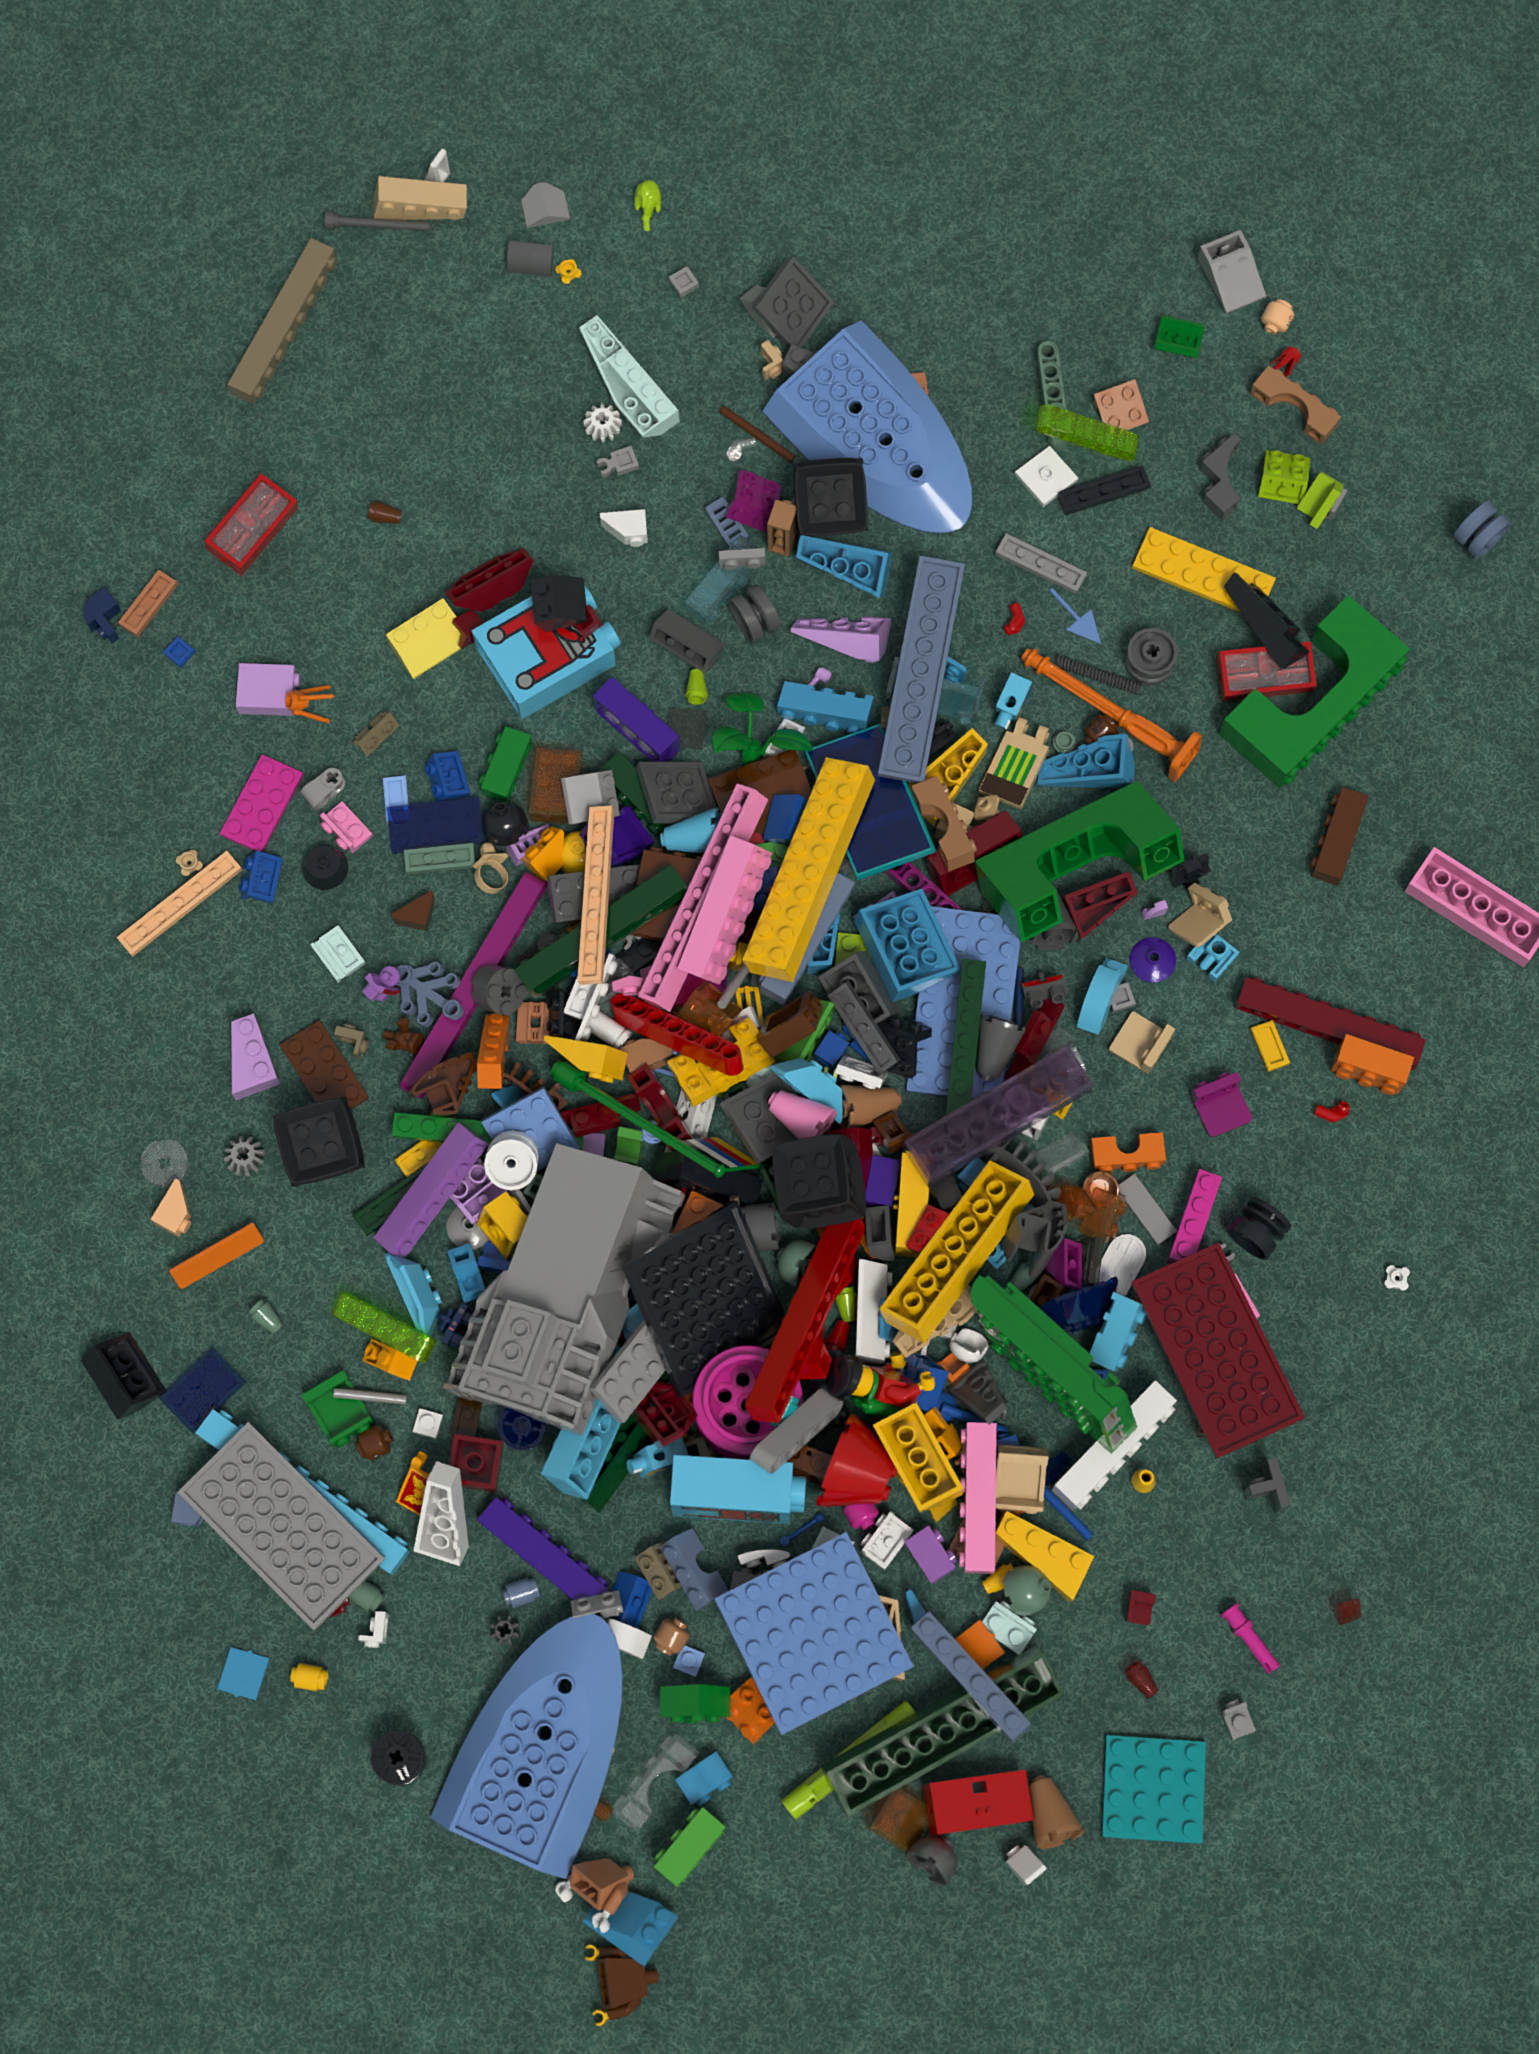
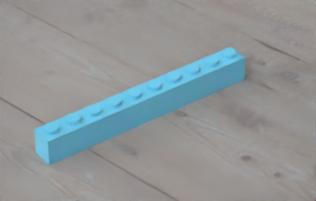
M212 1409L195 1433L217 1450H220L244 1425L240 1424L237 1427L231 1423L233 1417L223 1410L218 1413ZM279 1451V1453H280L288 1462H290L291 1459L288 1458L286 1455H284L283 1453H281V1452ZM298 1465L296 1470L386 1559L379 1567L393 1576L410 1553L405 1548L408 1544L398 1536L392 1539L386 1534L387 1528L377 1521L374 1525L366 1520L369 1515L358 1507L355 1511L347 1506L349 1503L347 1499L338 1493L335 1497L327 1492L330 1487L319 1479L316 1483L308 1478L310 1473Z

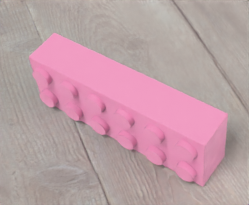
M730 835L677 967L678 969L720 985L721 980L727 974L729 960L735 954L737 940L745 929L744 923L747 915L753 909V900L756 892L761 889L763 873L771 864V852Z
M1435 847L1405 890L1410 896L1523 968L1539 947L1538 912Z

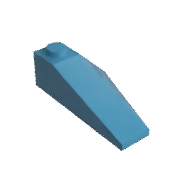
M1128 735L1103 736L1094 743L1078 746L1077 750L1067 754L1061 753L1044 760L1038 773L1037 785L1113 789L1123 788L1133 783L1135 763Z

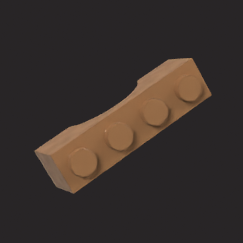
M1268 365L1252 385L1250 394L1266 406L1278 402H1286L1298 407L1305 417L1304 433L1321 445H1323L1339 424L1341 416L1338 415L1335 409L1325 406L1318 397L1308 394L1297 382H1291L1284 377V374L1278 369H1273Z
M938 776L912 785V794L921 816L936 817L943 821L948 828L944 837L938 841L939 853L948 872L975 862L974 852L977 851L972 838L968 839L966 825L963 820L959 821L957 817L958 809L955 802H950L948 798L949 791L946 784H941Z

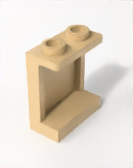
M998 1444L996 1467L997 1509L1003 1512L1023 1510V1512L1028 1514L1043 1512L1046 1466H1048L1047 1448Z

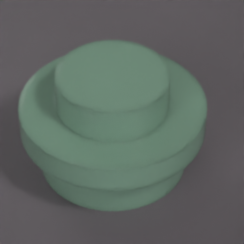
M1063 731L1054 736L1053 747L1058 753L1067 754L1074 750L1076 740L1071 733Z

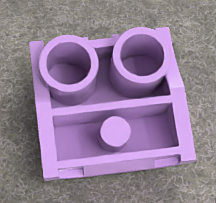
M479 1159L450 1198L470 1223L474 1224L478 1221L485 1205L505 1191L508 1193V1191L499 1188L490 1181L486 1175L484 1163Z

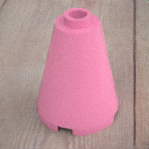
M781 1090L779 1093L774 1092L768 1101L770 1105L769 1110L797 1139L823 1135L826 1129L829 1131L837 1114L833 1107Z

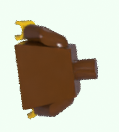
M587 1945L585 1949L593 1948L595 1951L593 1957H585V1959L589 1961L597 1960L603 2009H597L592 2014L600 2013L603 2015V2021L597 2022L595 2025L601 2026L608 2019L612 2021L629 2016L641 2004L642 1998L648 1996L647 1985L658 1983L657 1969H645L644 1966L616 1946H601L598 1949L596 1946Z

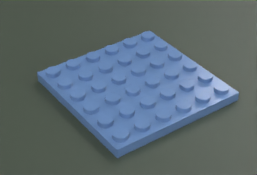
M847 1532L714 1598L780 1735L914 1667Z

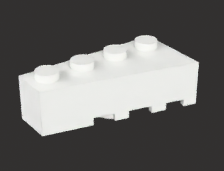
M436 1461L426 1483L414 1552L460 1566L469 1546L460 1469Z

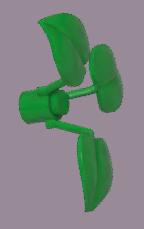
M750 692L727 695L725 702L730 709L738 712H748V732L745 735V733H740L733 727H720L716 729L712 737L714 753L724 750L743 749L741 763L748 765L759 761L760 756L765 755L766 749L771 742L773 746L781 749L813 750L806 736L794 729L776 730L775 736H770L762 747L758 740L752 739V711L763 710L764 701L762 698Z

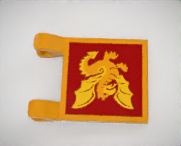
M421 1451L412 1459L410 1469L396 1500L398 1504L419 1516L421 1515L427 1479L430 1475L421 1470L428 1457Z

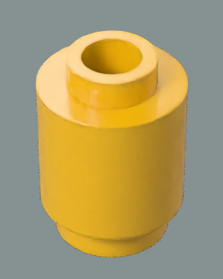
M299 1663L297 1667L292 1669L290 1682H294V1688L316 1692L325 1690L328 1670H323V1667Z

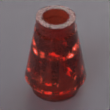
M1140 1660L1124 1671L1127 1676L1126 1679L1145 1695L1147 1699L1159 1691L1146 1664H1142Z

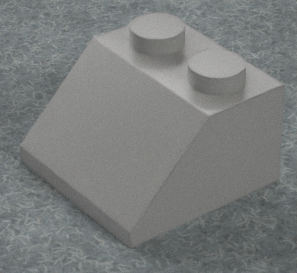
M612 770L561 778L569 824L587 822L589 820V807L613 806L614 817L620 816Z

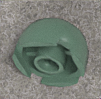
M796 1240L789 1243L785 1248H781L778 1252L779 1274L790 1286L799 1287L800 1280L807 1270L809 1260L817 1248L816 1244L806 1240Z
M1030 1565L1014 1567L1013 1570L1006 1573L1004 1594L1005 1597H1010L1012 1604H1009V1607L1015 1614L1020 1616L1031 1615L1041 1611L1047 1605L1051 1585L1040 1569Z

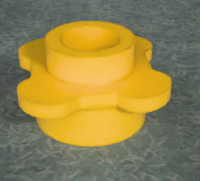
M573 259L563 261L555 269L556 273L562 277L564 284H569L572 279L580 278L582 275L581 270L577 269Z

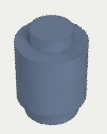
M524 1578L506 1584V1590L502 1591L506 1605L511 1604L512 1608L535 1601L534 1598L540 1597L534 1578L529 1580Z

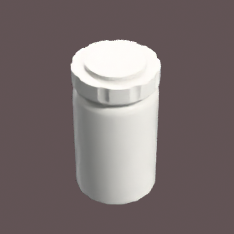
M599 1011L596 1019L592 1018L589 1026L592 1028L591 1033L618 1050L624 1047L623 1045L629 1041L631 1036L629 1030H625L622 1025Z

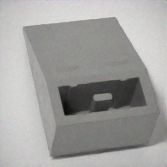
M1241 230L1200 246L1197 259L1226 314L1266 298L1251 249Z

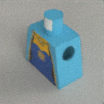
M1011 672L996 705V713L999 715L994 725L1007 730L1011 720L1017 722L1032 692V681ZM1008 703L1015 704L1014 707H1007Z
M682 1437L660 1450L655 1444L644 1447L633 1456V1459L627 1460L629 1473L639 1472L641 1478H647L673 1470L674 1455L689 1456Z

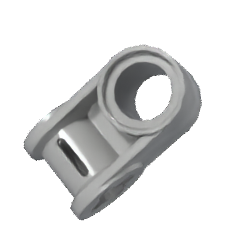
M328 768L317 778L307 783L300 793L312 808L317 811L328 804L332 798L345 788V779L338 769ZM334 778L337 780V783L334 784L330 779Z

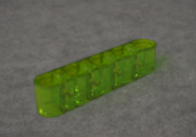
M1039 406L1035 428L1039 433L1120 460H1125L1126 458L1127 461H1133L1136 459L1139 436L1136 433L1056 406Z
M340 1292L331 1312L333 1316L422 1363H427L436 1344L434 1338L347 1292Z

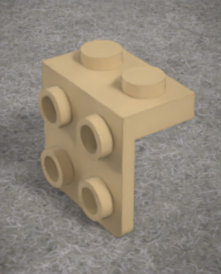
M1194 882L1188 887L1194 905L1169 925V930L1195 947H1200L1231 922L1232 918L1228 909L1229 904L1223 896H1217L1207 887H1202Z

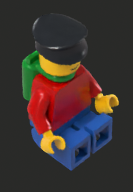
M898 1351L890 1354L892 1363H887L882 1368L862 1365L859 1357L847 1359L845 1355H838L829 1373L827 1390L831 1396H849L857 1407L862 1408L864 1413L887 1418L899 1412V1407L906 1408L916 1402L919 1408L924 1411L934 1408L939 1400L949 1371L928 1356L913 1353L905 1358ZM906 1362L908 1363L905 1373L894 1370L902 1368L906 1365Z

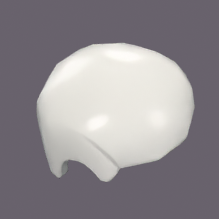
M963 1328L958 1334L955 1332L949 1344L953 1355L958 1360L966 1363L980 1361L989 1347L988 1341L983 1335L967 1328Z

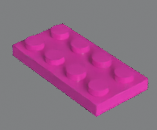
M261 755L226 820L220 836L252 851L263 852L304 774L265 755Z

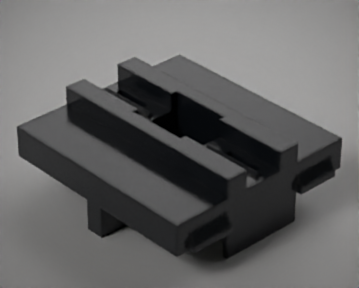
M1205 853L1198 857L1194 854L1191 860H1185L1173 867L1171 880L1173 888L1184 885L1188 889L1194 882L1199 884L1198 879L1211 872L1208 865V854Z

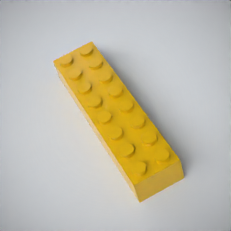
M989 1161L879 1308L885 1322L925 1344L1006 1234L1016 1215L1023 1211L1034 1196L1029 1180Z

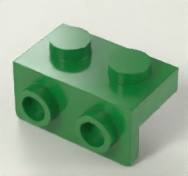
M1162 315L1154 349L1180 354L1185 357L1198 358L1205 325Z

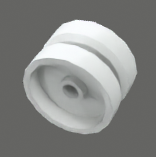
M512 1130L500 1133L494 1137L488 1146L484 1163L486 1175L493 1184L501 1189L516 1190L523 1188L532 1181L536 1174L539 1160L538 1147L533 1139L523 1132Z

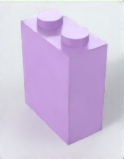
M239 663L236 696L238 713L294 716L292 715V710L286 708L285 697L287 692L300 687V673H297L294 665Z

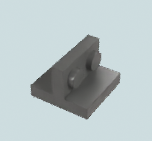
M1274 1458L1267 1460L1261 1466L1264 1477L1252 1480L1243 1492L1246 1501L1270 1495L1274 1512L1279 1513L1285 1511L1291 1504L1278 1460Z

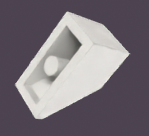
M645 509L600 513L601 526L625 545L639 547L643 543H648Z
M1017 1845L1006 1854L1009 1859L1005 1863L1024 1886L1031 1883L1047 1869L1026 1845L1022 1848Z

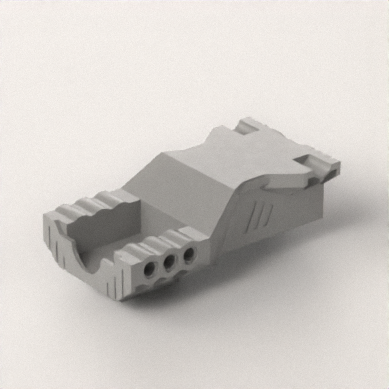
M556 1143L507 1271H503L478 1296L475 1312L469 1319L467 1333L463 1340H461L458 1356L454 1363H452L447 1384H444L443 1388L455 1396L476 1400L491 1406L492 1404L505 1406L526 1414L535 1420L582 1436L587 1422L592 1415L597 1398L589 1388L611 1362L629 1311L628 1290L630 1285L621 1265L652 1248L662 1233H672L674 1215L677 1209L682 1206L685 1195L675 1188L654 1180L641 1167Z

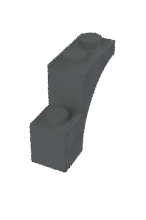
M1235 433L1230 438H1223L1214 452H1207L1201 459L1200 471L1213 482L1204 491L1203 503L1221 521L1238 507L1240 497L1235 493L1230 484L1227 470L1228 461L1238 449L1241 441Z

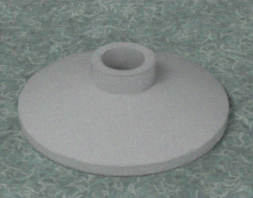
M458 1207L455 1208L449 1215L446 1226L450 1240L458 1247L470 1243L472 1250L484 1246L485 1242L489 1241V1239L477 1225L478 1221L474 1223L472 1228H466L465 1224L469 1220Z

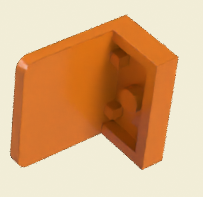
M751 1676L730 1695V1717L726 1718L732 1721L741 1731L742 1735L754 1745L775 1723Z

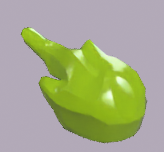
M649 180L638 184L634 199L636 211L640 207L643 209L641 219L645 231L650 230V218L654 207L657 213L661 209L659 187L656 183Z

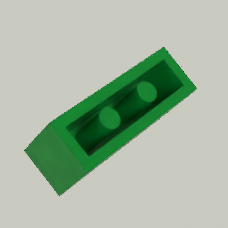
M506 726L503 733L500 732L498 734L495 744L497 746L496 751L490 754L487 766H489L487 773H483L479 781L482 795L498 801L510 800L533 744L531 735Z

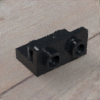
M561 990L549 994L547 1008L549 1010L547 1031L549 1036L575 1040L579 1031V1019L564 1014V1009L570 995L564 994V991Z

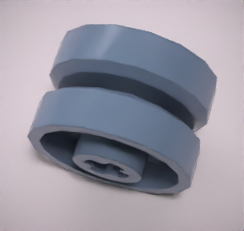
M1489 500L1473 511L1453 535L1461 545L1470 543L1468 551L1476 559L1482 557L1495 546L1512 525V522L1504 515L1495 517L1498 509Z

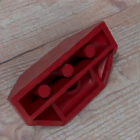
M524 548L498 555L460 577L445 594L454 606L480 612L491 609L497 603L512 597L515 593L522 590L533 564V559Z
M659 1381L653 1385L633 1411L638 1423L659 1450L684 1436L698 1416L685 1397H677L671 1384Z

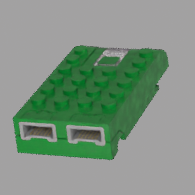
M979 1275L971 1289V1300L979 1316V1322L983 1326L984 1333L991 1343L989 1346L991 1350L999 1357L1003 1355L1007 1358V1364L1015 1372L1020 1370L1025 1375L1023 1377L1024 1380L1031 1387L1037 1386L1042 1391L1040 1394L1049 1403L1055 1402L1059 1406L1057 1408L1058 1411L1066 1419L1071 1417L1076 1422L1075 1426L1084 1435L1090 1434L1112 1454L1138 1428L1127 1394L1121 1387L1117 1386L1119 1380L1111 1372L1104 1380L1088 1365L1094 1359L1093 1356L1011 1282L1003 1289L989 1275L986 1278Z

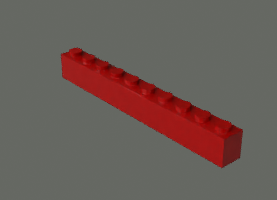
M861 1218L851 1222L825 1226L822 1237L817 1243V1248L809 1260L807 1270L800 1280L797 1292L791 1300L786 1316L782 1319L781 1327L773 1339L771 1349L764 1359L761 1371L755 1379L751 1393L746 1398L745 1407L753 1420L780 1423L866 1230Z

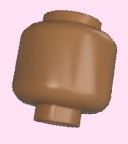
M677 1617L674 1620L664 1619L654 1634L655 1646L669 1656L679 1654L690 1638V1633L686 1629L688 1625Z

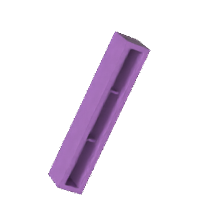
M458 1122L376 1233L374 1239L389 1253L405 1258L489 1144L473 1130Z

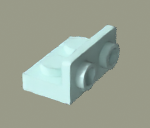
M996 1601L982 1621L987 1629L995 1634L994 1638L1017 1655L1022 1653L1037 1630L1033 1627L1035 1623L1026 1616L1018 1617L1010 1609L1009 1604L1004 1601L1001 1603Z

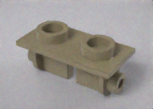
M380 712L369 723L372 727L371 730L365 727L354 737L353 744L358 749L360 748L366 757L399 727L391 712Z

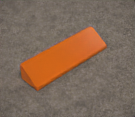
M250 1223L171 1268L169 1272L177 1285L183 1289L262 1244L264 1239L255 1224Z

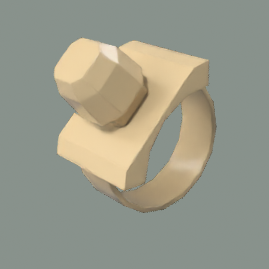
M484 843L480 848L481 858L473 865L476 869L474 874L475 881L482 891L495 894L503 889L508 882V874L501 863L509 855L506 853L496 854L492 843ZM490 865L500 873L502 877L501 888H491L484 883L480 876L481 866Z

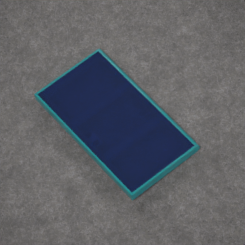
M881 724L813 747L812 751H805L815 780L818 778L826 757L867 765L875 778L846 851L857 880L936 852L907 781L878 776L886 734L885 729L880 728Z

